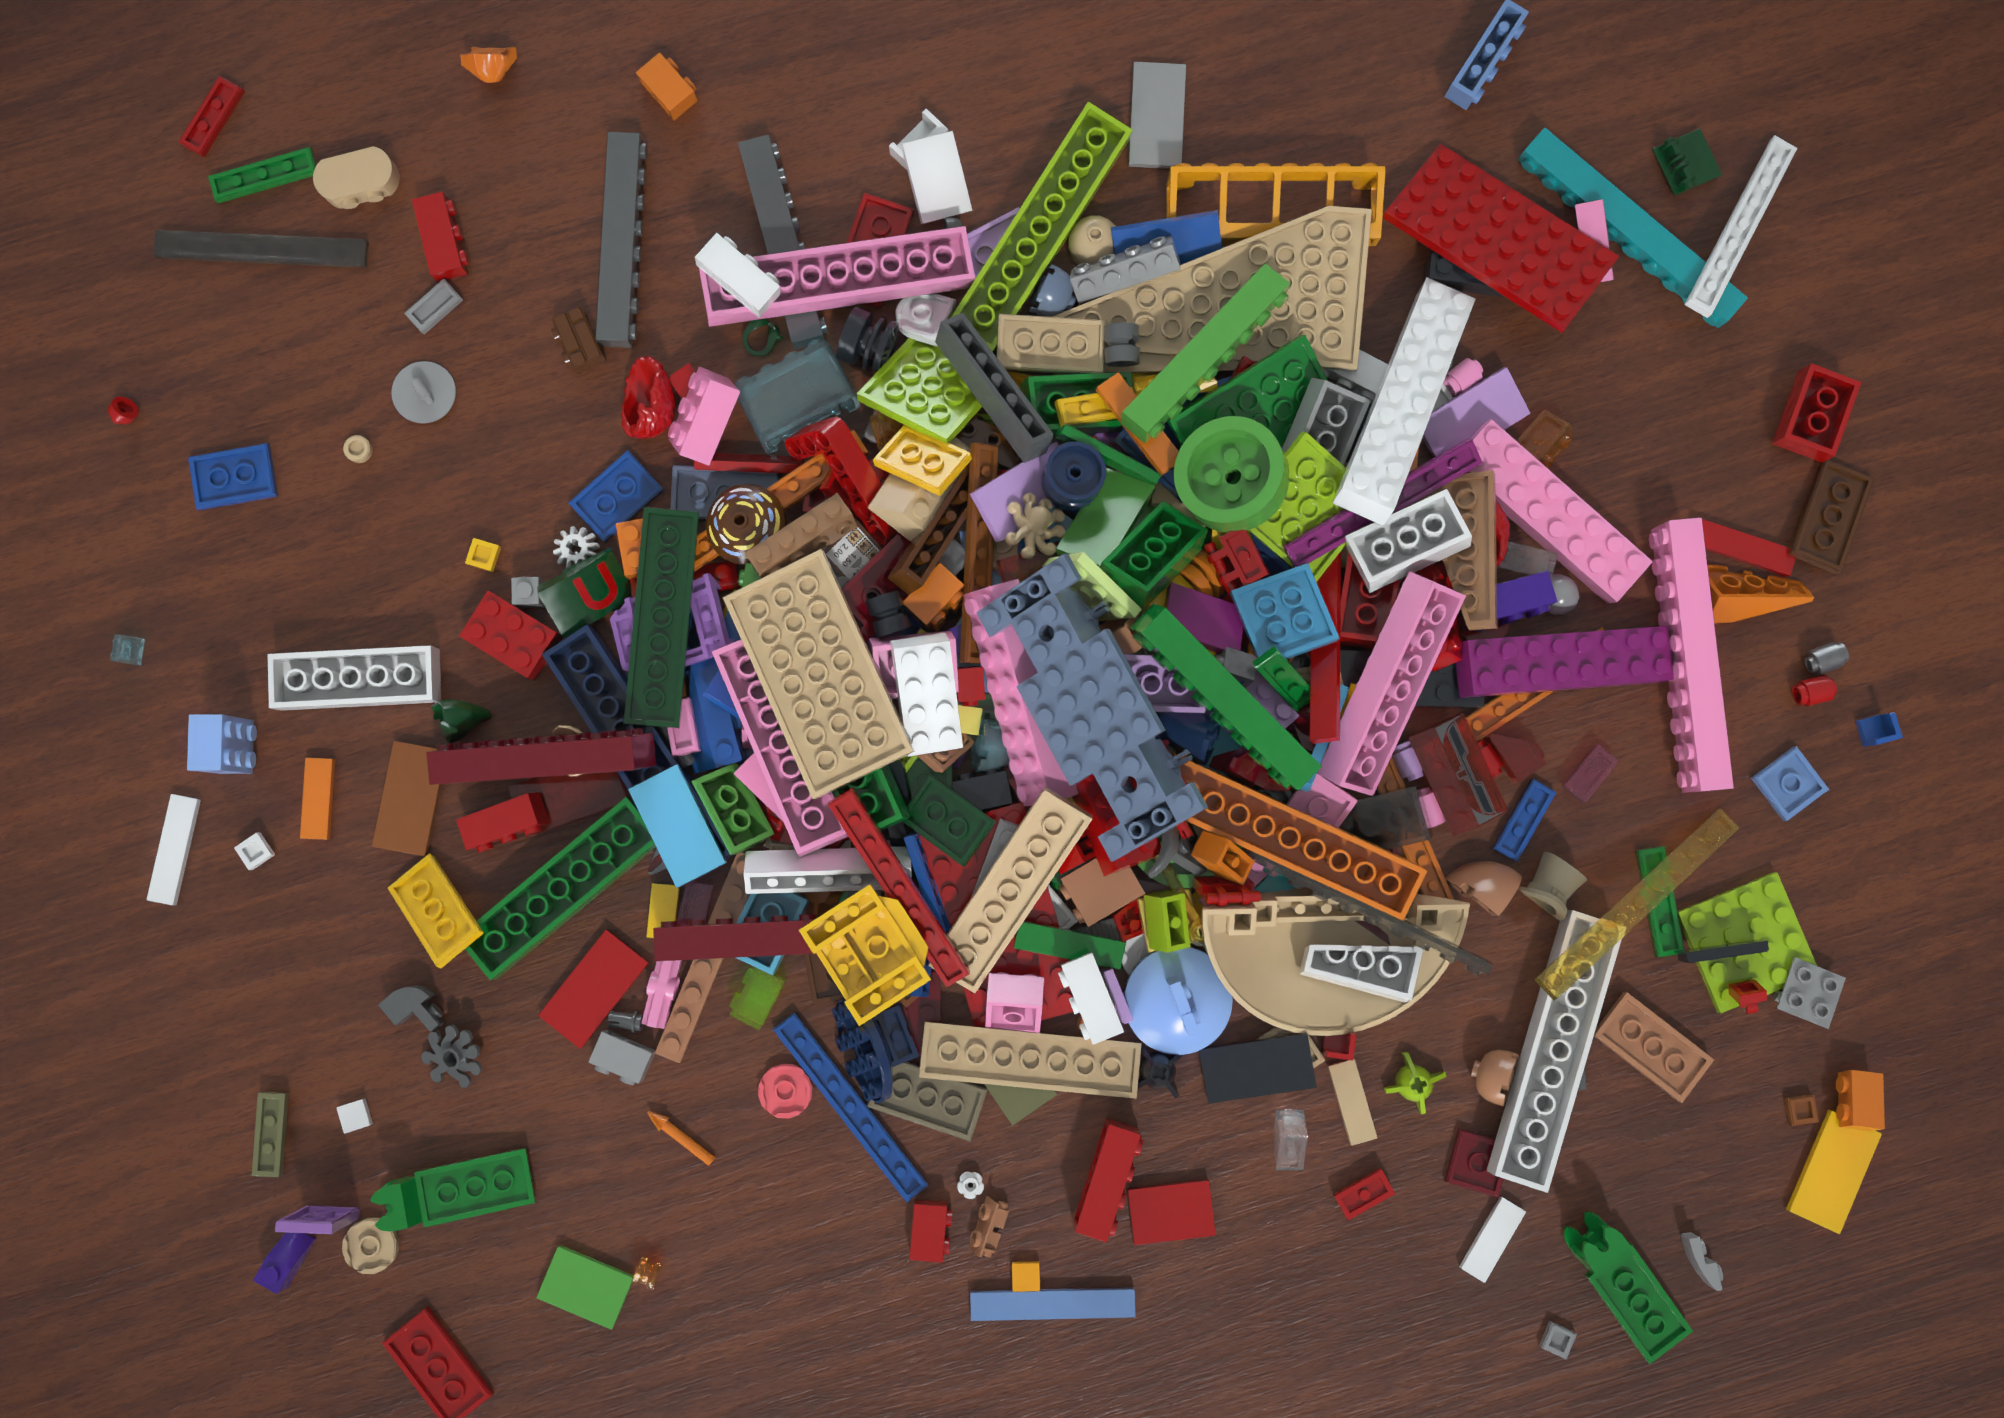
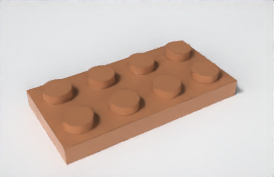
M1627 992L1621 994L1595 1029V1038L1680 1103H1683L1714 1061L1708 1054Z

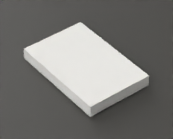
M953 131L901 144L921 224L972 211Z

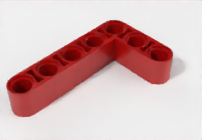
M832 417L805 425L785 440L787 451L797 460L819 454L823 455L869 534L878 544H886L898 532L867 508L882 484L848 426L841 418Z

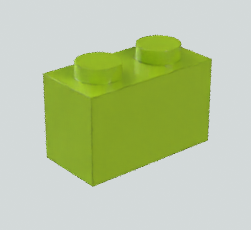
M1163 890L1145 894L1144 902L1149 948L1166 953L1190 948L1185 893Z

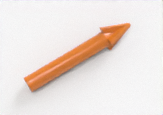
M651 1111L647 1112L658 1131L662 1129L708 1166L715 1159V1156L669 1122V1117Z

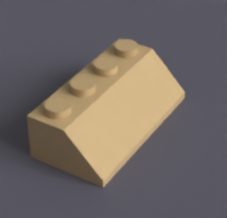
M956 437L950 442V444L970 452V448ZM890 473L867 508L911 541L926 529L959 475L941 496H938Z

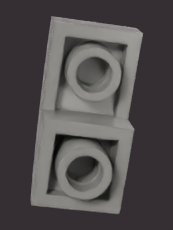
M1691 1232L1681 1233L1682 1245L1696 1273L1711 1288L1716 1291L1722 1290V1269L1717 1262L1704 1257L1707 1254L1704 1241Z

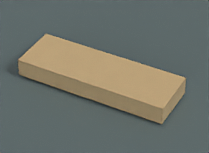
M1353 1058V1061L1344 1060L1327 1065L1350 1145L1353 1146L1377 1139L1355 1059Z

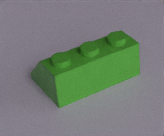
M737 762L692 781L730 855L740 854L761 844L774 835L753 792L734 775V772L739 768Z

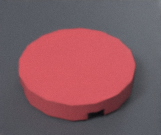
M781 1063L770 1068L763 1075L758 1089V1096L763 1108L777 1118L787 1119L802 1113L808 1107L813 1093V1085L808 1074L803 1068L790 1063Z

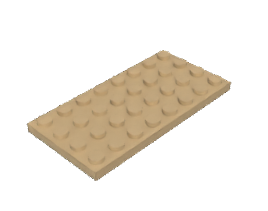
M820 549L723 597L812 799H817L915 752L824 550Z

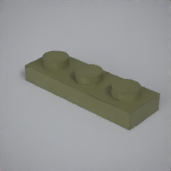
M258 1093L252 1176H283L289 1093Z

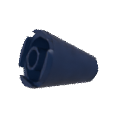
M1205 711V713L1156 712L1165 728V731L1161 733V740H1168V745L1179 752L1187 749L1190 754L1186 756L1192 755V760L1202 765H1207L1214 751L1213 744L1215 739L1218 740L1221 726L1210 716L1213 711Z

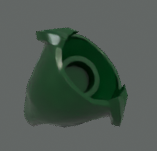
M439 700L431 706V710L434 711L433 718L434 720H440L439 724L443 730L442 736L446 738L448 743H454L462 739L475 726L492 717L490 710L462 700Z

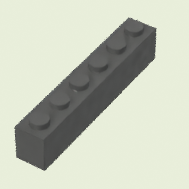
M961 313L941 321L935 343L1023 463L1046 454L1054 434L965 314Z

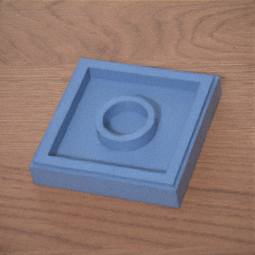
M1797 746L1790 748L1751 777L1752 781L1783 821H1788L1829 790Z

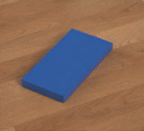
M1217 210L1111 227L1115 255L1124 252L1129 247L1135 245L1142 246L1150 243L1155 238L1162 236L1166 238L1171 235L1180 258V265L1222 249Z

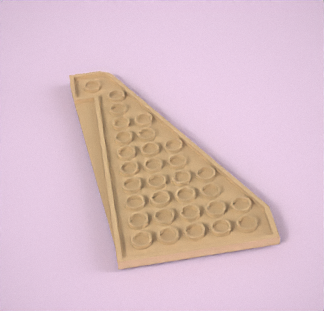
M1338 206L1324 207L1180 265V270L1112 292L1052 317L1106 320V325L1123 322L1138 324L1139 341L1135 345L1139 347L1140 364L1129 367H1110L1105 365L1104 357V373L1161 372L1266 263L1290 283L1287 291L1289 297L1279 309L1275 307L1270 312L1271 317L1262 327L1258 325L1253 330V336L1245 345L1240 344L1235 349V355L1227 364L1222 362L1218 367V371H1235L1242 356L1258 362L1301 334L1306 335L1322 369L1357 371L1372 209Z

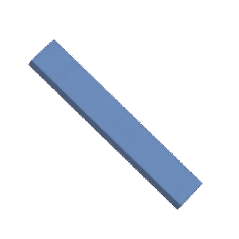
M1134 1287L1040 1289V1291L1013 1292V1290L970 1291L971 1321L1135 1317Z

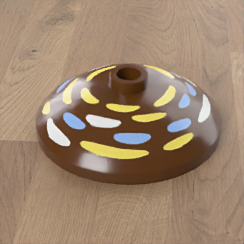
M754 484L735 485L723 491L712 503L706 519V532L713 549L724 559L740 565L751 564L745 552L786 526L785 512L777 497L767 489ZM743 516L745 518L744 523L738 525V518Z

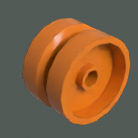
M1201 549L1180 574L1194 590L1220 599L1226 593V589L1224 586L1221 587L1217 580L1220 577L1213 564H1209L1206 558L1208 556L1207 552Z

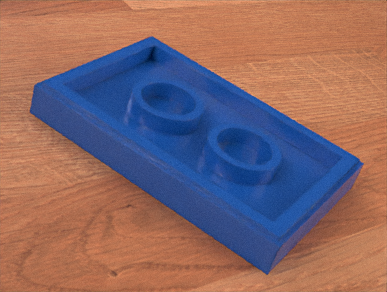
M268 443L188 457L195 506L198 510L278 497L271 446Z
M627 450L568 504L598 537L606 543L617 533L616 523L631 521L644 507L657 498L664 489Z

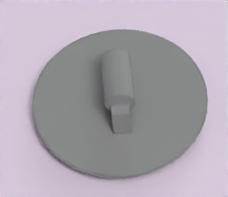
M427 361L416 362L406 366L396 376L392 385V401L397 411L406 419L416 423H431L441 419L450 411L456 397V386L452 376L442 366Z

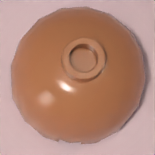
M1498 1049L1486 1053L1481 1062L1475 1061L1471 1076L1476 1078V1089L1485 1100L1502 1107L1505 1106L1514 1079L1515 1070L1513 1068L1518 1065L1519 1054Z

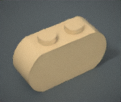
M374 146L322 159L315 167L313 173V182L317 191L331 205L344 209L355 208L358 204L367 201H382L384 197L391 196L396 191L400 181L399 170L395 163L383 150Z

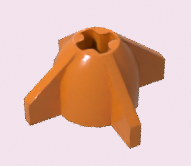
M471 47V53L460 55L461 66L487 83L501 81L517 59L516 47Z

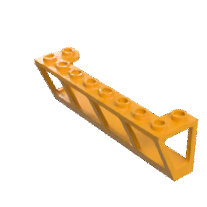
M1179 163L1170 168L1166 183V218L1176 217L1177 190L1192 188L1195 181H1220L1219 226L1222 246H1230L1284 224L1279 221L1281 181H1327L1326 207L1333 206L1334 181H1351L1353 189L1370 190L1372 213L1369 246H1376L1381 239L1385 166H1377L1375 163H1366L1361 166H1351L1348 163H1339L1335 166H1324L1321 163H1313L1308 166H1297L1295 163H1286L1282 166H1271L1268 163H1259L1255 166H1244L1241 163H1233L1228 166H1218L1214 163L1191 166L1188 163ZM1227 181H1274L1272 222L1228 223L1226 221Z

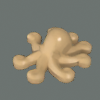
M1026 493L1022 498L1023 503L1026 504L1023 514L1022 507L1018 502L1013 501L1009 503L1007 510L1013 514L1014 521L1019 530L1017 533L1010 532L1006 535L1005 540L1007 544L1015 546L1021 539H1024L1025 548L1021 550V555L1024 559H1031L1035 556L1034 545L1045 555H1053L1056 552V546L1053 543L1046 544L1044 540H1049L1053 537L1063 538L1066 533L1063 526L1056 525L1052 529H1048V527L1054 522L1061 523L1065 519L1064 513L1059 509H1055L1051 513L1052 502L1045 498L1039 501L1038 507H1034L1037 499L1032 493Z

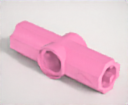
M682 960L656 962L655 970L652 971L646 993L648 999L641 1024L662 1029L666 1027L671 1003L675 1000L679 988L680 977L678 975Z

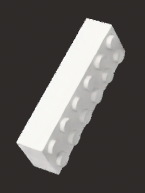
M433 646L268 654L269 708L276 710L436 703L441 700L440 649Z

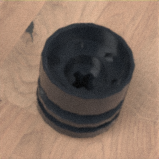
M856 306L851 311L842 330L836 358L850 365H855L859 358L863 356V370H869L873 364L872 373L875 374L895 351L899 323L892 320L886 327L887 318L882 316L873 326V312Z

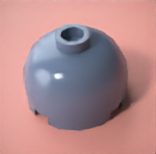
M1050 264L1047 270L1051 271V274L1048 273L1047 277L1043 276L1031 303L1035 305V308L1030 307L1028 309L1030 314L1052 317L1065 310L1072 309L1076 297L1072 295L1073 286L1070 276L1067 272L1053 264Z

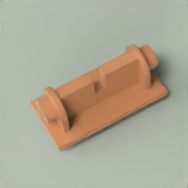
M986 1196L985 1202L979 1209V1220L976 1229L972 1231L970 1236L969 1249L979 1257H982V1255L991 1257L992 1253L996 1252L1001 1234L993 1231L994 1227L1003 1229L1009 1214L1007 1209L1009 1204L1003 1201H998L997 1203L989 1196Z

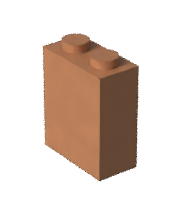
M1097 858L1060 878L1062 884L1058 886L1066 901L1071 898L1076 908L1072 911L1080 924L1085 922L1088 927L1145 894L1131 868L1104 877Z

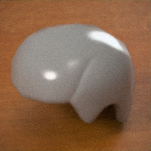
M1549 574L1558 602L1550 605V611L1547 612L1552 615H1565L1574 610L1578 604V587L1570 577L1562 574Z

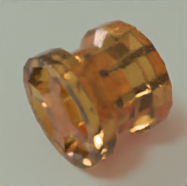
M642 1257L635 1271L632 1284H642L647 1287V1290L653 1291L660 1277L663 1264H652L647 1258Z

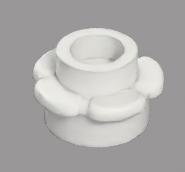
M964 1172L957 1183L959 1193H963L964 1197L968 1199L975 1198L977 1194L980 1195L984 1190L981 1175L977 1172ZM970 1182L973 1183V1187L971 1188L968 1186V1183Z

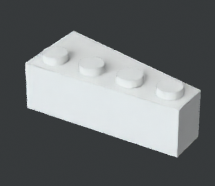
M1309 945L1305 947L1299 974L1405 1003L1413 998L1424 947Z

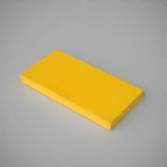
M430 853L388 887V890L434 964L439 968L444 967L484 933L435 856Z
M1828 1110L1786 1210L1840 1234L1882 1134L1877 1131L1840 1128L1836 1112Z

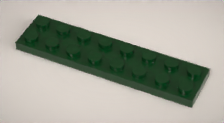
M644 507L624 724L680 729L699 512Z

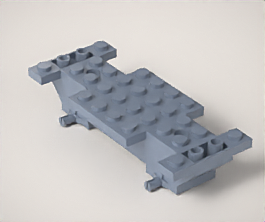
M1063 554L976 613L989 637L996 636L1011 625L1016 631L1038 672L1016 687L1070 786L1079 783L1092 774L1095 776L1120 822L1119 825L1098 836L1108 857L1113 862L1208 808L1195 782L1186 785L1181 777L1179 767L1191 761L1192 755L1185 757L1190 754L1185 749L1173 757L1166 750L1162 740L1155 739V736L1165 731L1164 726L1110 629H1105L1101 632L1097 618L1109 612L1110 607L1103 600L1091 608L1085 603L1079 591L1074 592L1070 588V586L1082 578L1070 556ZM1050 626L1052 627V629H1053V631H1054V637H1053V639H1052V637H1051V635H1050V633H1049V627H1050ZM1131 777H1133L1137 782L1136 789H1134L1130 781Z

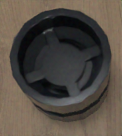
M899 590L865 601L869 615L876 619L872 624L877 638L911 627L907 613L901 611V607L904 604Z

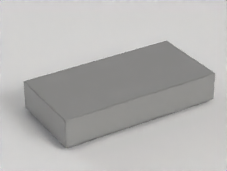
M442 279L404 314L425 335L459 305L463 299L445 279Z

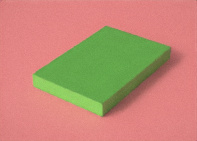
M559 1245L536 1298L612 1330L635 1276Z

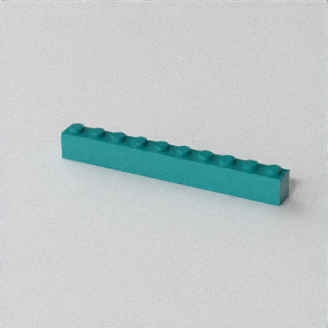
M1544 128L1518 158L1522 167L1527 172L1534 173L1541 179L1542 184L1547 189L1554 190L1561 196L1562 201L1570 207L1575 208L1576 204L1603 199L1609 240L1615 241L1622 247V251L1628 257L1635 258L1641 263L1647 273L1659 278L1663 286L1667 290L1678 294L1685 304L1706 262L1548 129ZM1728 282L1712 315L1708 318L1703 316V319L1709 325L1720 328L1731 319L1748 297Z

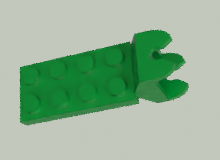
M527 1147L415 1171V1177L408 1176L392 1180L376 1191L371 1197V1202L378 1205L386 1204L385 1207L388 1212L375 1223V1226L379 1230L388 1232L407 1229L422 1222L425 1228L536 1203Z
M1591 1211L1583 1212V1219L1588 1229L1587 1233L1580 1235L1575 1228L1565 1226L1563 1229L1565 1243L1573 1255L1588 1270L1584 1275L1643 1358L1651 1364L1691 1334L1693 1330L1633 1245L1627 1242L1619 1231L1607 1225L1598 1215Z

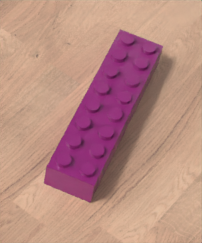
M1668 626L1466 640L1462 642V649H1460L1462 660L1456 662L1459 698L1651 684L1674 680Z

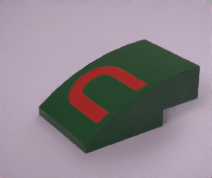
M611 548L562 570L561 575L537 586V593L563 638L575 633L585 625L594 623L625 603L624 599L632 597L631 584L627 577L624 576V571Z

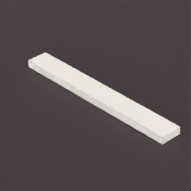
M1776 135L1770 139L1685 303L1686 306L1706 318L1712 315L1797 150L1796 147Z

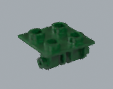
M1700 128L1676 139L1670 137L1663 142L1664 144L1652 149L1674 196L1722 176Z

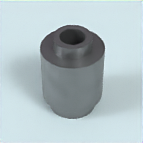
M1830 642L1807 651L1804 664L1810 673L1820 676L1843 667L1845 662L1849 661V653L1843 643Z

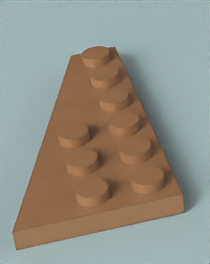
M1494 470L1464 473L1419 500L1422 501L1445 489L1451 495L1472 535L1470 547L1444 558L1442 561L1454 591L1466 595L1460 609L1468 629L1497 628Z

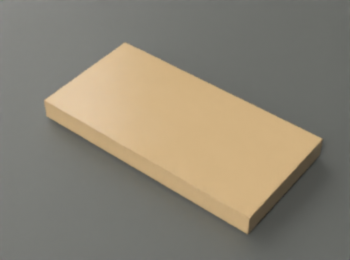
M999 314L997 359L1005 370L1070 374L1104 373V326L1106 325V320Z

